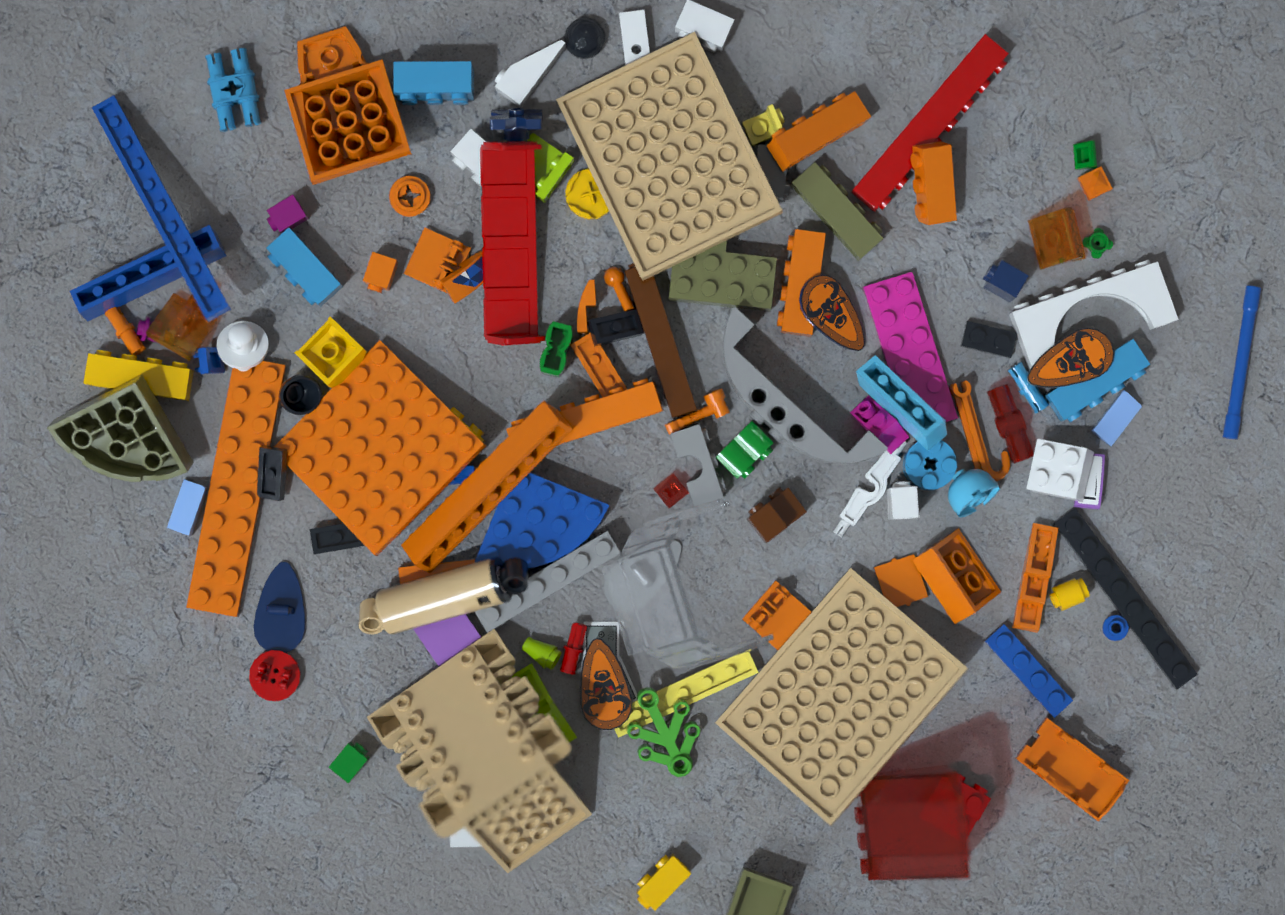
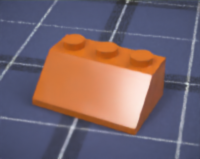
M959 528L912 559L954 624L976 613L1001 593Z

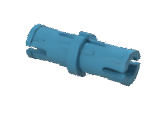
M1022 362L1008 370L1020 388L1019 393L1021 395L1024 394L1035 414L1049 406V403H1047L1038 387L1028 383V372Z

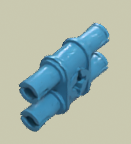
M239 48L241 59H239L237 49L230 51L235 73L229 76L225 75L222 53H214L215 64L212 54L205 56L210 75L207 85H210L213 100L211 105L217 111L220 132L228 131L226 121L230 131L236 129L232 107L236 104L242 105L245 127L253 126L251 116L255 126L261 124L257 106L260 97L256 91L255 73L253 70H250L247 48ZM233 84L240 88L236 90V95H231L228 92Z

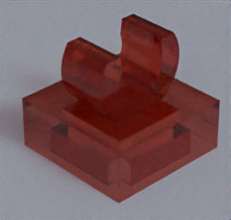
M674 473L653 488L668 509L689 494Z

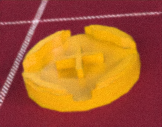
M585 169L575 173L568 181L565 190L566 202L570 210L578 217L587 220L599 219L607 215L609 209L590 170Z

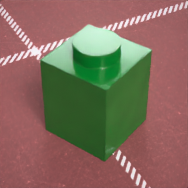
M349 742L328 768L349 784L370 759L366 755L368 750L358 742L355 744Z

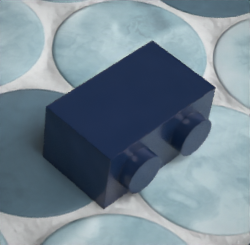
M1001 260L997 265L993 263L983 277L986 283L983 288L1010 303L1017 297L1029 275Z

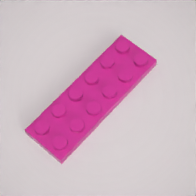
M913 272L864 286L863 291L887 367L940 415L945 422L958 419Z

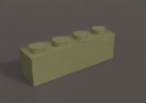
M814 162L792 182L791 187L859 262L884 239L881 236L883 232L875 222L869 223L864 217L866 213L858 203L852 204L847 198L849 194L841 184L835 185L830 179L832 175L824 165L818 166Z

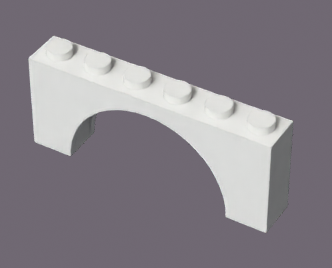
M1149 260L1135 264V270L1126 272V269L1123 268L1110 273L1112 278L1102 281L1100 276L1086 281L1088 285L1086 287L1078 289L1077 285L1063 289V295L1054 297L1053 293L1038 298L1039 303L1030 306L1029 302L1014 306L1015 311L1009 315L1029 371L1038 358L1054 346L1056 330L1064 314L1071 306L1083 299L1095 296H1108L1120 299L1130 304L1142 315L1150 330L1179 320L1159 263L1151 264Z

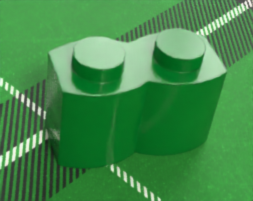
M554 321L550 324L546 333L547 347L542 352L540 358L542 374L560 378L564 373L567 363L566 352L570 348L573 339L570 325Z
M751 421L716 456V459L736 479L740 476L745 479L755 469L752 464L758 458L763 461L773 451L770 446L774 442Z

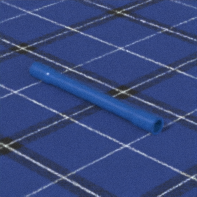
M1246 286L1240 336L1228 412L1225 417L1222 436L1227 439L1238 440L1241 408L1255 317L1261 294V288L1256 286Z

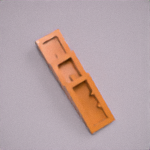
M1037 523L1032 524L1012 628L1038 633L1040 629L1048 581L1052 572L1058 534L1057 527Z

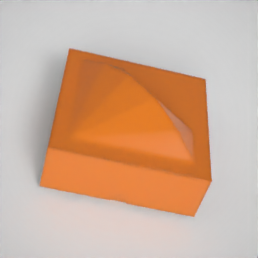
M1102 166L1077 178L1088 201L1113 189Z

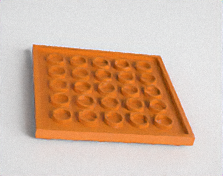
M379 340L365 354L363 361L342 383L333 387L321 399L318 407L309 414H306L274 447L287 449L286 465L375 556H378L486 445Z

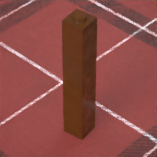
M632 263L628 265L629 269L625 270V275L671 417L673 419L697 410L654 276L643 281L635 264Z

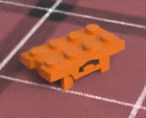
M1046 717L1035 731L1039 734L1031 746L1025 744L1015 759L1099 822L1124 792L1130 780Z

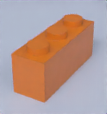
M939 141L914 145L913 153L911 154V164L915 172L913 189L917 198L915 215L918 221L926 225L957 221L951 144Z

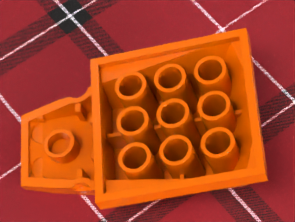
M346 26L297 41L300 84L284 91L312 185L410 155L411 150L383 60L367 63Z

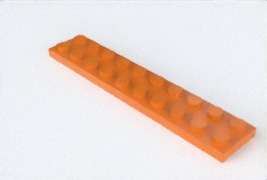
M262 361L245 372L232 368L186 608L238 617L261 500L257 495L259 447L264 445L271 446L280 402L279 390L284 381L286 365Z

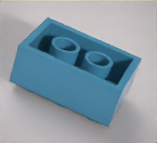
M394 62V94L398 101H402L403 105H417V101H428L429 105H442L443 101H453L455 105H467L468 101H474V68L472 62Z

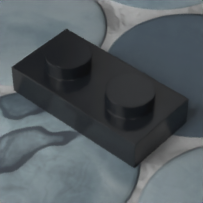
M637 309L591 319L587 322L594 347L644 334Z
M967 321L961 347L1010 359L1017 333Z
M265 445L259 447L257 495L259 498L275 501L284 500L287 449Z
M344 523L309 529L314 555L365 546Z

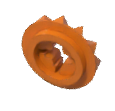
M405 176L398 179L390 189L389 199L391 206L402 216L415 217L423 213L430 203L428 186L423 180L415 176ZM407 186H409L413 194H421L413 199V207H411L408 200H399V198L407 195Z

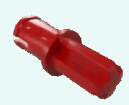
M573 622L567 645L563 647L566 650L560 668L561 672L572 675L576 674L580 653L584 651L581 648L587 626L582 623Z

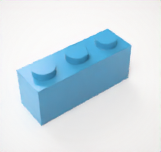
M287 228L266 248L271 253L267 257L277 268L282 265L288 273L284 276L294 287L299 284L305 290L302 295L311 305L317 303L321 307L343 287L290 228Z

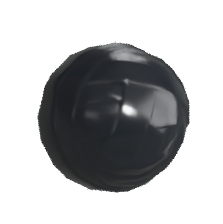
M582 17L576 19L568 26L564 41L569 53L580 59H588L601 52L605 44L606 34L598 21L589 17Z
M295 375L285 381L280 387L279 400L282 407L291 414H309L318 407L321 401V389L315 379L306 375Z

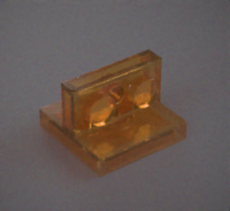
M1072 207L1063 208L1028 220L1040 270L1086 259L1077 219Z
M173 293L147 329L146 336L186 360L191 361L217 324L218 319L215 318L208 322L193 294H191L188 300H185Z

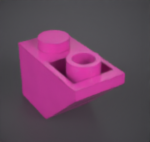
M869 395L850 412L866 431H870L888 448L886 451L889 454H892L909 438L898 421Z

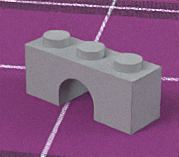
M699 424L671 433L670 437L677 458L692 456L698 459L702 466L701 475L696 480L686 483L693 507L695 508L724 498L722 493L727 492L723 478H717L714 468L719 466L715 454H709L706 444L711 442L706 428L701 429Z

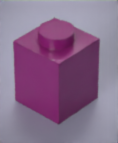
M293 194L266 210L270 215L266 220L274 232L279 230L281 234L287 228L292 230L309 219Z

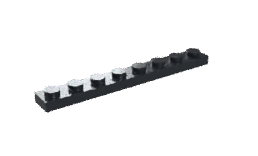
M1076 508L1053 523L1120 615L1127 621L1128 626L1175 689H1179L1198 675Z

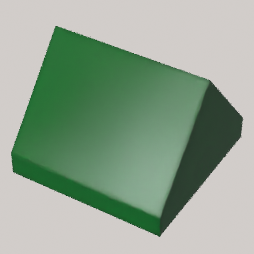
M1095 140L1073 144L1075 170L1096 169Z

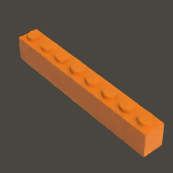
M545 401L537 406L481 462L479 467L409 535L401 546L415 566L430 573L572 430V427L558 409Z

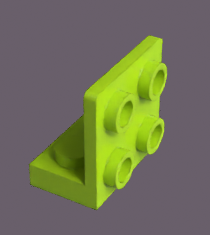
M532 133L527 141H537V144H542V149H534L535 197L546 203L573 165L574 158L566 152L563 154L535 133Z

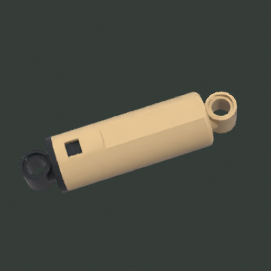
M494 557L381 589L376 594V599L369 598L360 603L359 629L366 634H378L383 629L389 634H397L510 602L512 594H521L528 588V564L521 558H509L503 563L499 557Z

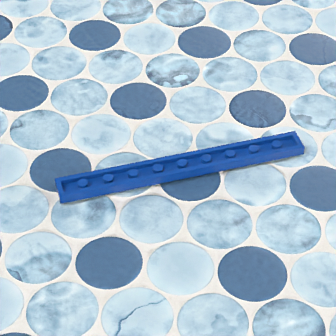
M113 95L93 106L92 109L206 320L209 322L231 310L117 98Z

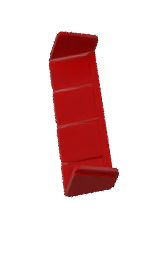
M537 141L483 142V145L480 147L484 337L491 344L507 346L535 344L546 341V336L538 335L534 149H542V144H537Z

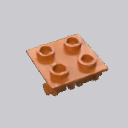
M424 227L404 274L447 293L440 280L461 268L459 264L467 259L471 248L457 240H452Z
M775 581L742 620L774 648L779 650L812 612L785 587Z

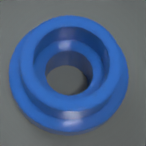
M1118 615L1109 616L1102 625L1104 635L1112 641L1122 640L1127 635L1129 629L1127 621ZM1114 623L1120 625L1118 633H1114L1111 629Z

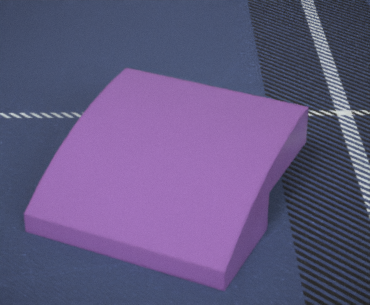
M466 614L413 629L439 667L482 637Z

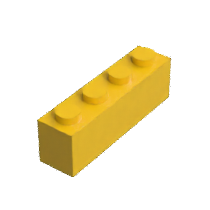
M96 350V354L88 353L83 384L115 389L143 375L154 396L189 401L194 371L187 369L188 364L172 362V366L162 365V360L147 358L146 362L136 361L137 356L122 354L121 358L111 357L112 352Z

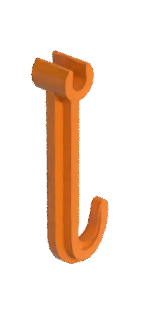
M967 380L960 382L963 389L961 393L958 391L956 383L950 384V394L955 398L974 469H981L989 473L995 481L1004 478L1010 468L1008 452H1001L1002 468L997 472L992 470L971 399L970 383Z

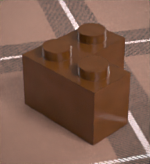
M779 487L768 496L771 501L765 505L760 502L748 511L751 516L747 518V521L764 543H768L807 512L789 488L783 491Z

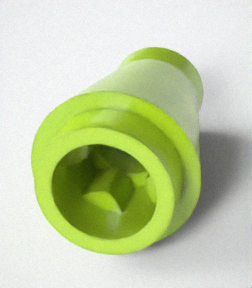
M528 637L522 646V650L544 669L549 668L552 670L562 654L561 651L557 650V646L535 640L531 637Z

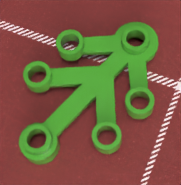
M650 687L641 689L637 694V701L642 709L648 710L659 733L642 728L638 722H631L627 726L628 736L632 739L640 738L665 746L669 755L653 751L649 744H642L637 750L639 758L642 761L651 760L666 765L669 772L676 777L686 776L693 767V761L689 754L695 738L700 734V728L696 722H687L684 726L686 736L680 750L678 749L675 740L684 716L689 713L688 703L683 699L675 701L673 704L674 715L668 728L657 706L659 698L656 691ZM645 694H651L652 697L650 700H643V696ZM679 705H685L684 711H677ZM633 727L639 728V732L636 734L630 733V730ZM690 727H696L695 733H688ZM649 749V755H641L642 750ZM677 760L684 761L682 766H675Z

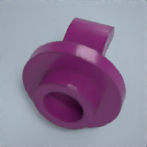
M146 316L145 320H140L136 332L137 335H140V341H145L147 337L152 342H159L161 334L153 330L161 331L163 323L157 320L150 322L149 316Z

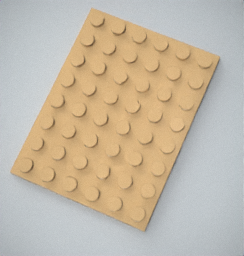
M695 32L556 99L643 281L783 213Z
M850 568L715 723L832 826L968 671V668Z

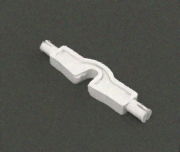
M907 442L902 443L892 454L885 451L865 474V478L874 484V491L867 492L861 487H857L854 490L849 502L839 516L841 521L832 531L833 533L837 534L843 526L838 534L842 538L850 525L854 526L866 508L876 503L883 496L887 487V478L901 459L899 454Z

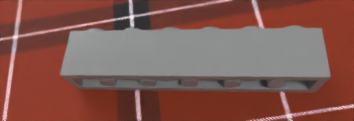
M608 531L529 577L527 590L521 594H512L510 602L475 611L488 633L621 553Z

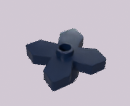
M510 108L509 110H492L490 130H504V139L507 142L527 141L530 139V129H542L543 109L524 110L523 108Z

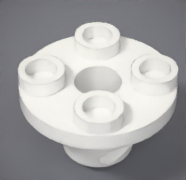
M249 321L234 322L226 326L218 336V355L226 365L239 371H248L250 368L260 364L269 351L268 337L265 331L255 323Z

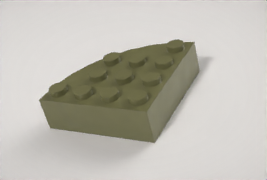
M143 375L59 416L47 427L57 443L68 454L71 453L89 469L110 478L128 482L166 480L188 472L194 463Z

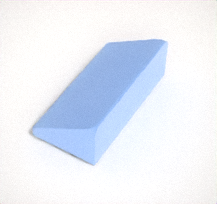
M1122 390L1092 428L1091 432L1111 447L1141 409L1142 405L1128 392Z
M184 479L167 528L192 536L208 487Z

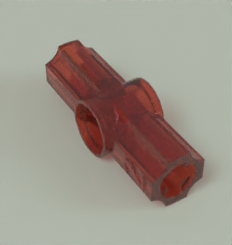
M1008 384L987 391V396L995 414L996 428L1000 437L1006 443L1013 464L1033 457L1034 452L1026 434L1025 420L1021 411L1016 408Z

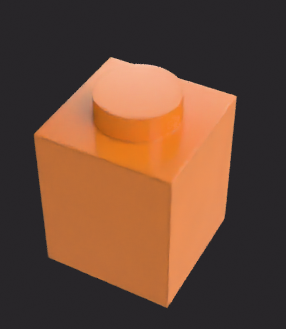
M372 252L363 278V282L368 284L367 289L382 293L383 289L389 291L399 262L396 259Z

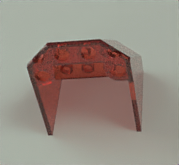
M948 765L879 772L858 795V807H854L855 821L858 825H861V833H857L858 848L864 852V858L860 859L861 874H866L868 880L970 879V850L965 805L960 789L958 772Z

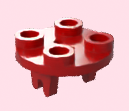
M271 650L262 653L254 660L250 667L249 681L252 689L259 697L267 701H280L289 698L296 691L300 683L301 672L299 664L291 655L283 651ZM275 668L278 669V673L274 672ZM272 678H274V679L276 680L275 683H272V682H271V679H272Z

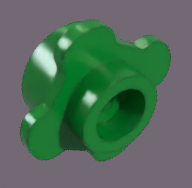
M1096 228L1090 237H1085L1082 240V245L1090 250L1091 256L1094 259H1099L1105 250H1110L1113 247V242L1104 234L1103 229ZM1096 241L1100 242L1099 246L1095 245Z

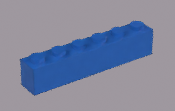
M210 225L191 233L207 265L227 256L217 233ZM163 246L70 290L79 314L88 322L105 314L110 308L120 307L183 276L167 246Z

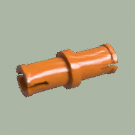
M113 307L105 312V316L116 330L115 335L118 339H122L130 354L137 356L142 353L146 347L134 331L135 326L133 323L128 322L120 307Z

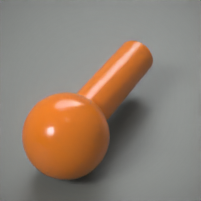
M618 267L608 268L604 273L605 283L614 288L624 312L633 310L634 307L623 285V271Z

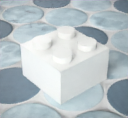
M1037 439L1026 489L1035 493L1083 502L1094 452L1083 447Z

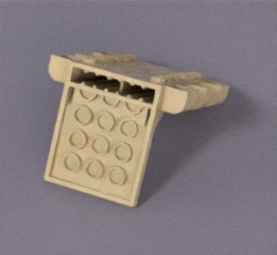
M493 629L367 716V719L380 741L388 749H394L395 753L405 752L400 757L401 763L396 765L403 780L410 787H416L418 791H424L429 788L423 794L424 801L419 804V807L433 831L439 837L446 838L465 828L494 860L509 873L587 819L592 813L554 766V764L568 755L571 750L570 744L549 714L546 717L544 714L534 715L539 710L537 704L539 696L526 677L522 679L520 677L512 678L515 674V668L513 667L515 659L498 632Z

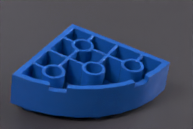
M529 473L498 504L475 562L499 557L504 563L509 558H521L527 562L528 568L554 562L573 552L591 536L602 522L610 505Z

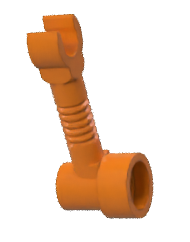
M719 388L703 396L707 406L665 424L668 434L677 432L714 414L716 418L730 413L724 400L726 396L723 389Z

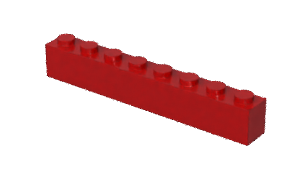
M984 34L854 187L851 193L873 212L878 208L883 210L892 200L889 196L895 188L899 191L909 180L906 177L907 173L911 169L914 170L911 164L913 146L942 141L939 138L944 130L949 133L956 125L958 120L955 117L960 111L966 113L975 101L971 98L977 91L981 94L991 83L988 78L993 72L996 74L1001 72L1007 64L1004 59L1009 53Z

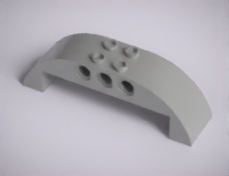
M736 307L731 311L723 338V361L727 377L739 399L752 411L749 416L759 425L762 423L766 424L770 428L768 433L778 443L783 440L795 451L810 459L838 465L866 461L884 453L888 449L870 431L864 433L848 452L842 449L734 349L753 329L754 324ZM753 392H761L765 398L764 402L761 404L753 402L751 398ZM772 409L782 411V421H774L771 418L770 412ZM790 427H799L802 431V437L800 439L792 438L789 433Z

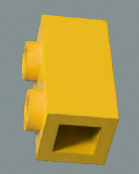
M673 853L669 857L665 854L655 864L658 869L651 876L646 873L637 883L639 886L637 889V894L639 895L637 900L647 910L651 907L656 911L691 875V871Z

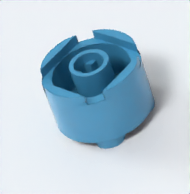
M942 440L930 450L925 449L917 441L907 449L903 458V473L910 484L922 490H935L945 486L951 481L957 469L954 451ZM925 458L935 461L933 464L934 470L931 468L926 470L924 468L926 464Z

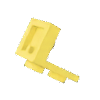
M773 104L767 106L765 113L743 121L742 125L753 147L772 139L771 135L783 128L785 121L780 109H775Z

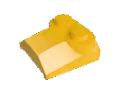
M330 316L323 326L294 353L327 386L333 388L342 383L363 361L367 351Z

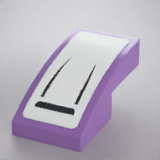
M1093 455L1083 502L1074 501V507L1100 509L1105 455Z

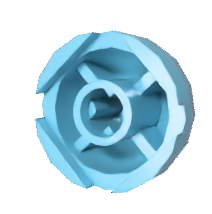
M962 469L954 474L952 478L954 481L949 486L947 495L952 509L962 518L976 512L975 507L982 502L986 505L996 496L1000 488L989 473L981 469H971L968 471Z

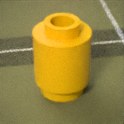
M1073 578L1052 587L1053 593L1049 594L1055 609L1059 607L1061 611L1083 603L1085 598L1090 597L1088 588L1082 578L1077 580Z

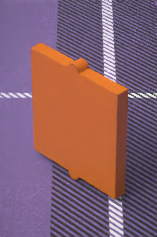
M914 554L897 560L892 558L891 562L874 567L883 596L896 607L905 604L910 606L911 602L928 597L921 573L912 561L915 558Z

